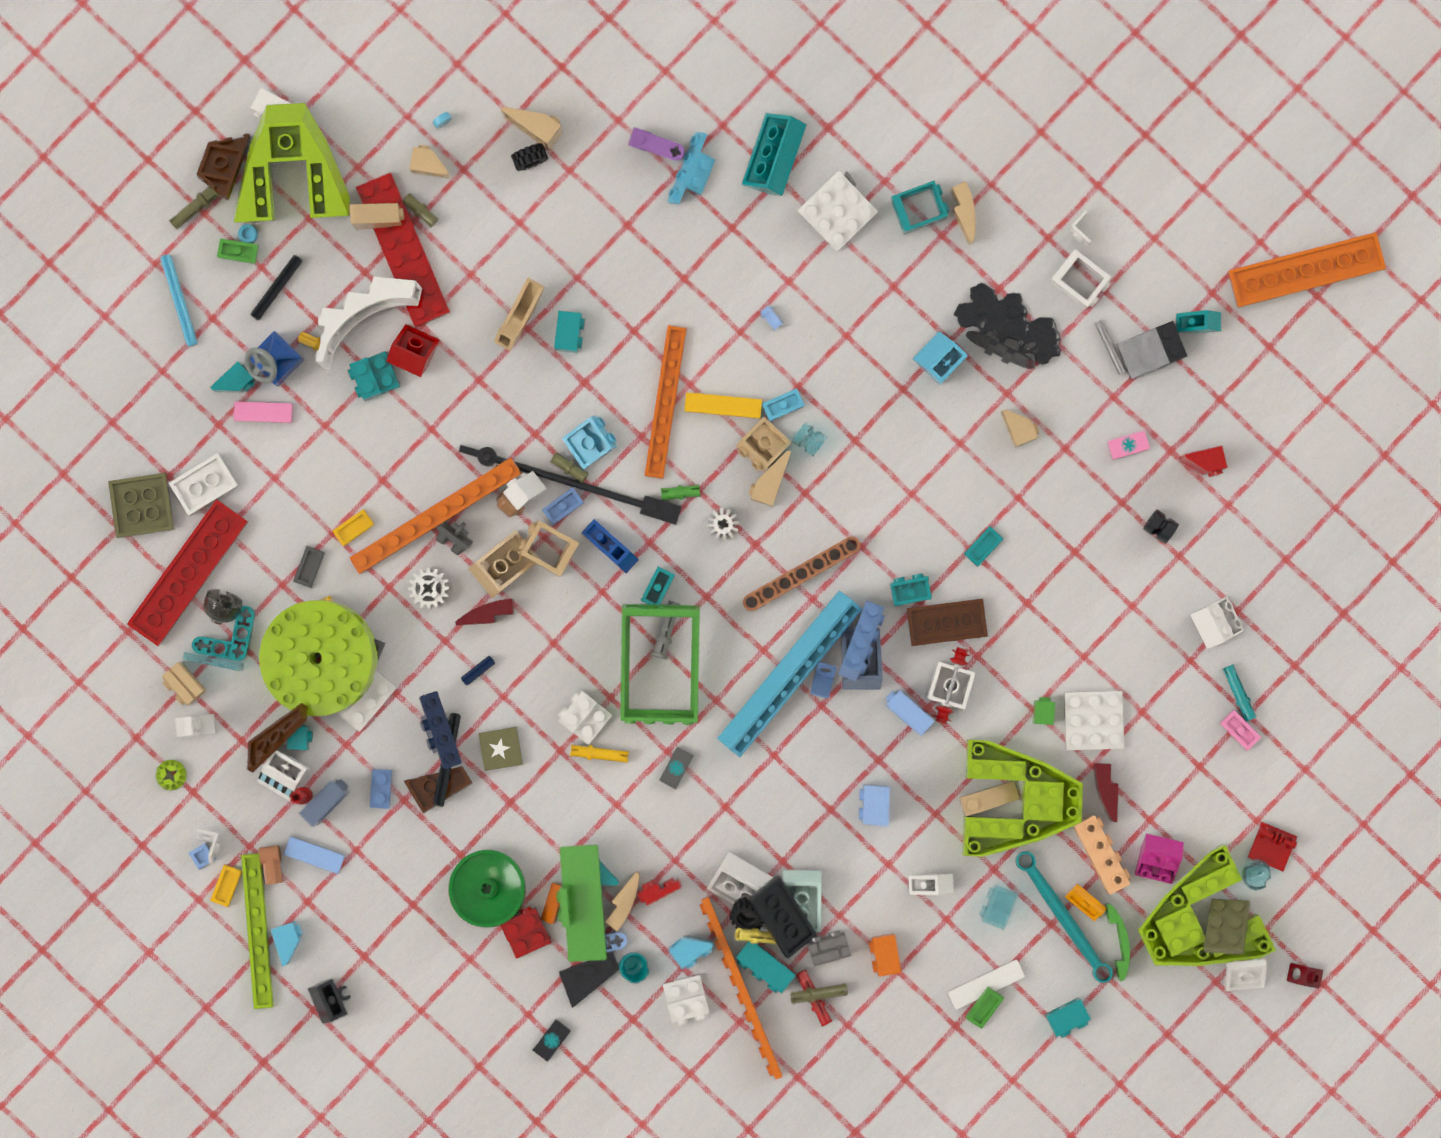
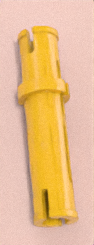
M574 744L571 745L570 757L628 763L629 751Z

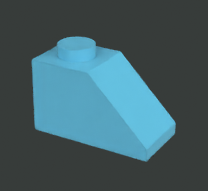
M296 921L271 929L282 967L289 964L301 941L300 936L303 935L301 926L297 925Z

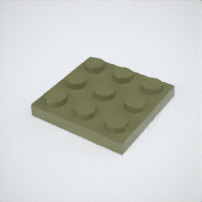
M166 473L108 481L116 538L174 530Z

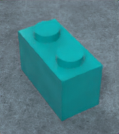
M558 311L554 343L555 351L578 353V349H582L583 337H580V330H584L585 318H582L581 313Z
M658 566L640 601L646 604L661 605L675 574Z
M1079 997L1044 1014L1054 1035L1061 1038L1071 1034L1070 1030L1076 1027L1081 1029L1087 1026L1088 1021L1091 1020Z

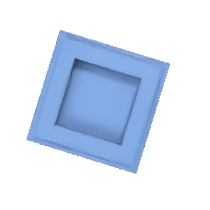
M207 843L189 853L198 869L209 864L208 855L210 848Z

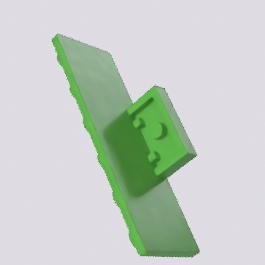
M598 845L561 846L559 850L562 886L557 891V902L560 903L561 910L558 911V920L562 922V927H566L568 961L606 960L607 952Z

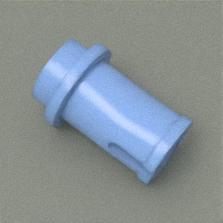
M768 305L760 312L762 314L761 317H764L773 330H776L783 324V321L773 311L774 308Z

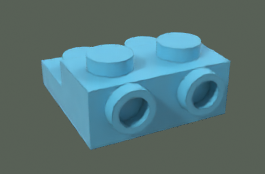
M596 415L589 417L562 438L583 470L617 447L615 436L606 431L604 420L601 417L597 418Z

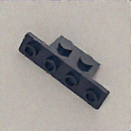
M434 691L420 696L419 700L425 714L421 717L420 725L423 732L427 734L428 739H426L429 750H432L433 754L438 752L443 769L460 765L462 761L438 692Z

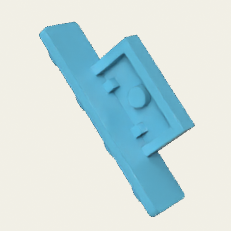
M696 132L692 136L688 152L683 157L682 167L676 174L675 184L669 191L668 203L678 205L685 188L698 195L702 194L715 159L701 152L707 134Z

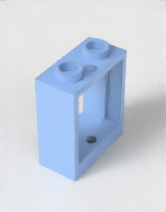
M900 690L896 692L891 691L885 698L887 701L885 705L917 734L922 736L933 724L934 720Z

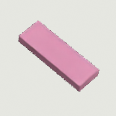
M236 401L234 403V421L292 423L293 404Z

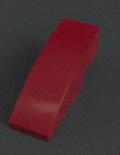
M514 599L498 600L477 607L456 620V625L496 623V615L514 614Z
M1094 763V779L1099 800L1110 821L1117 822L1118 783H1111V764Z

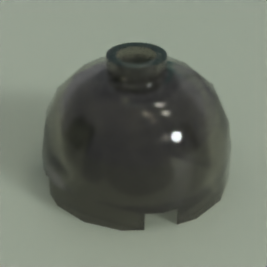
M210 589L206 593L203 608L213 623H229L239 616L243 601L230 592H226L225 595L220 593V589Z

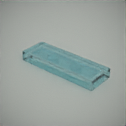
M184 652L183 659L235 671L243 670L244 664L188 652Z

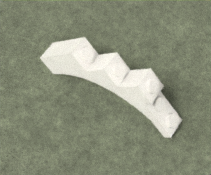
M373 277V281L369 286V294L348 292L347 298L343 303L344 310L322 308V312L318 317V326L323 330V333L320 336L319 350L316 352V362L323 369H330L334 352L339 343L353 327L368 316L395 306H418L422 292L421 286L413 280Z

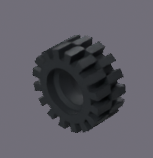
M537 143L514 152L511 158L516 171H521L547 161L548 156L544 145Z
M746 896L735 901L729 917L732 920L731 924H736L735 929L752 930L756 928L760 930L763 922ZM742 912H748L752 914L754 918H748L744 916Z

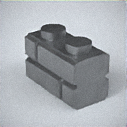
M840 930L830 932L829 937L822 938L821 935L816 936L811 942L807 943L814 966L851 956L845 933H840Z

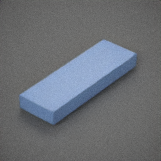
M290 836L284 852L286 856L339 874L345 858L343 854Z

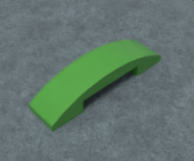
M1104 903L1107 908L1108 923H1116L1122 959L1115 960L1118 980L1124 981L1130 963L1128 934L1116 909L1110 903Z

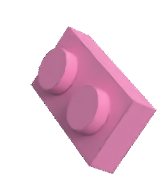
M1232 710L1219 723L1246 751L1261 738L1235 710Z

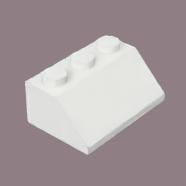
M728 851L707 889L734 904L739 898L742 899L746 896L748 899L773 877Z

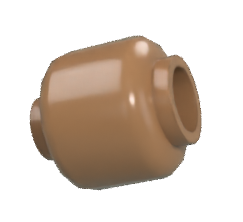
M504 489L496 499L498 509L508 517H512L515 514L519 516L525 507L517 510L503 492L506 490Z

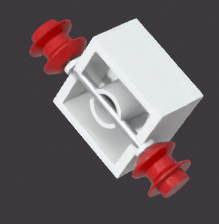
M959 647L956 650H952L955 655L949 658L954 663L953 666L942 662L936 663L926 699L944 705L935 707L938 713L933 715V717H936V722L947 724V721L951 722L948 717L949 714L954 713L948 707L953 706L965 710L975 677V672L961 668V666L968 664L965 659L970 654H967L968 650Z

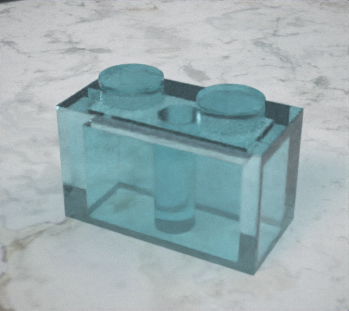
M996 884L993 888L990 887L986 898H989L987 905L982 906L979 916H982L981 921L1004 930L1018 894Z

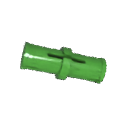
M699 484L661 488L662 500L678 498L683 500V498L700 497Z

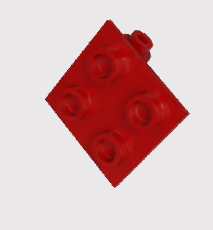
M1261 822L1248 858L1284 872L1292 849H1295L1297 846L1296 839L1298 836Z

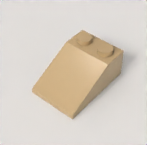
M502 107L501 109L502 115L506 120L539 144L542 143L549 151L563 133L560 120L553 115L549 117L543 113Z
M516 530L468 569L492 599L536 564L518 554L520 551L518 546L523 538ZM529 548V550H528L527 553H529V554L533 555L534 557L540 559V558L535 554V552H534L531 548Z

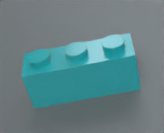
M747 941L736 955L738 959L736 963L745 970L747 967L753 971L752 975L760 982L762 979L768 983L767 987L774 993L779 991L782 994L796 976L793 971L760 945L752 944L750 941Z

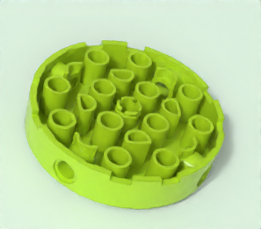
M311 600L294 604L278 614L264 633L259 652L262 678L273 697L290 710L303 703L307 706V716H325L344 711L356 704L366 694L374 680L373 677L378 663L375 638L364 619L346 605L330 600ZM317 653H320L322 656L321 663L316 660Z

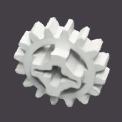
M427 568L425 573L420 569V575L418 576L414 573L415 580H409L413 584L412 587L408 588V590L413 592L409 597H415L416 599L413 603L417 604L420 602V608H423L425 605H427L428 609H431L432 605L438 608V602L444 604L445 602L442 598L449 597L445 593L446 590H450V587L445 586L449 581L448 579H442L445 574L437 575V569L433 573L430 568ZM434 576L431 581H426L423 577ZM440 583L442 587L441 594L438 593V585ZM417 584L420 585V592L418 594L416 591ZM426 584H427V585H432V584H433V586H432L433 592H432V593H430V592L425 593V591H426L425 585H426ZM426 597H433L435 599L429 602L424 601Z

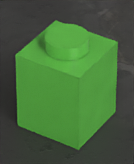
M1039 697V701L1034 700L1032 723L1054 725L1055 702H1050L1051 698Z

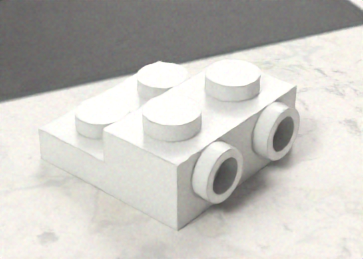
M584 691L581 693L576 692L570 700L572 702L571 706L568 709L564 707L559 713V722L589 745L612 717V714Z
M700 974L663 984L672 1023L676 1022L677 1025L688 1023L687 1019L695 1017V1020L707 1018L706 1014H709L710 1011Z

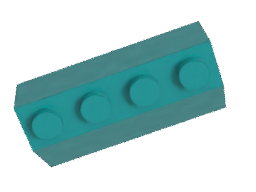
M766 113L742 185L770 195L783 196L807 124L793 116Z

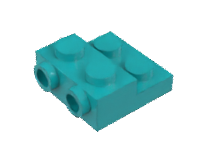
M386 351L349 364L351 369L347 371L351 380L355 379L357 383L355 391L358 398L362 397L364 401H367L400 387L392 365L386 362L388 357Z

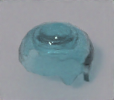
M1253 859L1245 863L1242 868V880L1249 889L1255 891L1264 889L1267 880L1271 878L1270 867L1264 860Z

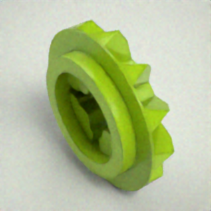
M166 760L157 767L155 777L157 784L163 789L176 790L185 783L187 773L185 767L179 761ZM167 769L170 772L178 771L173 776L174 780H172L171 778L164 780V778H166V776L168 775Z

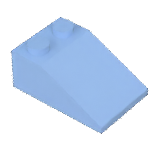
M863 785V789H860L859 800H863V808H859V820H862L863 824L889 827L890 787L886 785Z

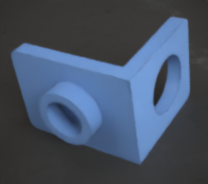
M818 662L810 694L829 698L837 666ZM821 668H828V669H830L831 671H830V672H826V671H823Z

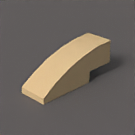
M965 181L952 187L951 192L958 204L953 209V214L970 245L974 242L976 216L972 195Z
M638 871L612 900V903L617 907L605 922L616 931L624 923L634 903L639 885L640 873Z

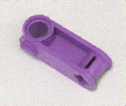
M633 128L628 143L629 146L676 161L683 158L685 150L682 145L653 135L645 130ZM678 146L681 154L673 157L671 149H675Z

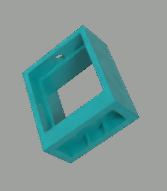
M935 180L891 196V202L904 235L947 219V213H950L947 203L942 201L941 195H943L940 185H936ZM931 190L940 215L910 225L901 200Z

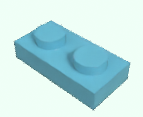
M797 388L762 403L769 421H773L805 406Z

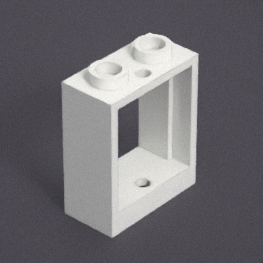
M1074 249L1049 282L1086 310L1088 306L1093 307L1099 300L1096 297L1100 291L1104 293L1111 283L1108 281L1111 276ZM1076 259L1103 279L1087 300L1061 280Z

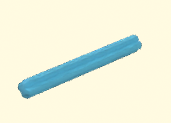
M164 255L161 257V262L187 346H194L197 344V339L173 260L170 255Z

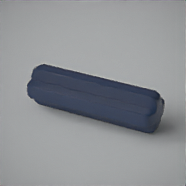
M491 656L486 657L463 675L461 680L465 685H469L491 668L495 661Z

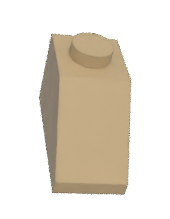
M418 145V147H413L410 163L411 173L449 178V172L429 146Z
M1007 409L1001 412L1015 448L1038 438L1039 429L1036 423L1033 424L1030 419Z

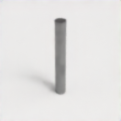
M1102 320L1096 322V328L1118 374L1125 373L1126 371Z

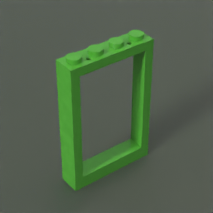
M622 605L620 721H625L627 724H634L636 721H644L645 724L663 722L666 725H672L675 722H682L684 725H693L694 722L698 723L700 605ZM630 616L692 617L690 710L629 709Z

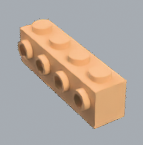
M1092 814L1082 819V822L1074 825L1073 828L1107 894L1111 895L1130 885L1129 879L1131 877L1126 868L1122 869L1119 863L1122 859L1117 851H1113L1111 847L1113 842L1110 836L1104 834L1102 830L1104 825L1100 817L1096 818Z

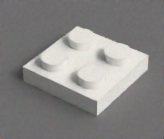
M1266 959L1227 963L1225 990L1264 988L1267 970Z

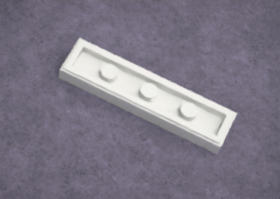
M1015 959L947 993L955 1010L978 1000L987 986L997 991L1024 978L1025 975L1018 960Z

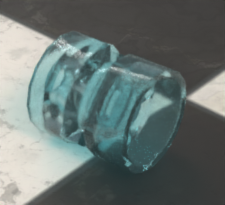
M805 421L791 442L800 448L805 447V452L814 457L827 436L820 431L815 432L814 427Z

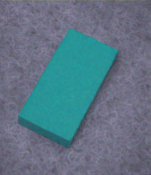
M989 526L968 548L964 555L978 567L1004 538Z

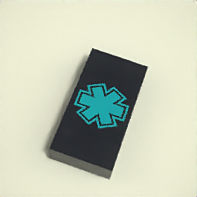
M555 1019L532 1051L548 1062L571 1030Z

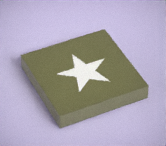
M517 727L478 733L485 771L523 765Z

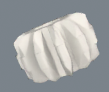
M720 508L719 516L716 511H713L712 513L716 518L708 517L709 521L714 522L707 525V528H714L709 534L713 535L717 532L716 540L720 538L721 534L723 535V541H726V534L730 538L734 537L730 532L731 530L738 532V529L733 527V525H739V521L732 522L737 515L733 514L729 517L731 512L729 509L726 515H723V508ZM726 520V524H729L728 528L724 527L723 530H721L719 528L720 525L717 524L718 522Z

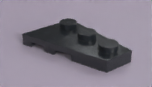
M613 951L607 953L606 960L585 961L559 971L572 1008L619 970Z

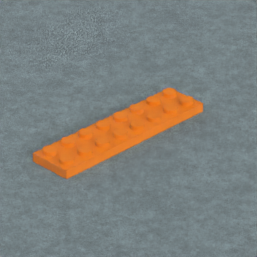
M1377 232L1243 266L1227 272L1237 308L1382 271L1386 269Z

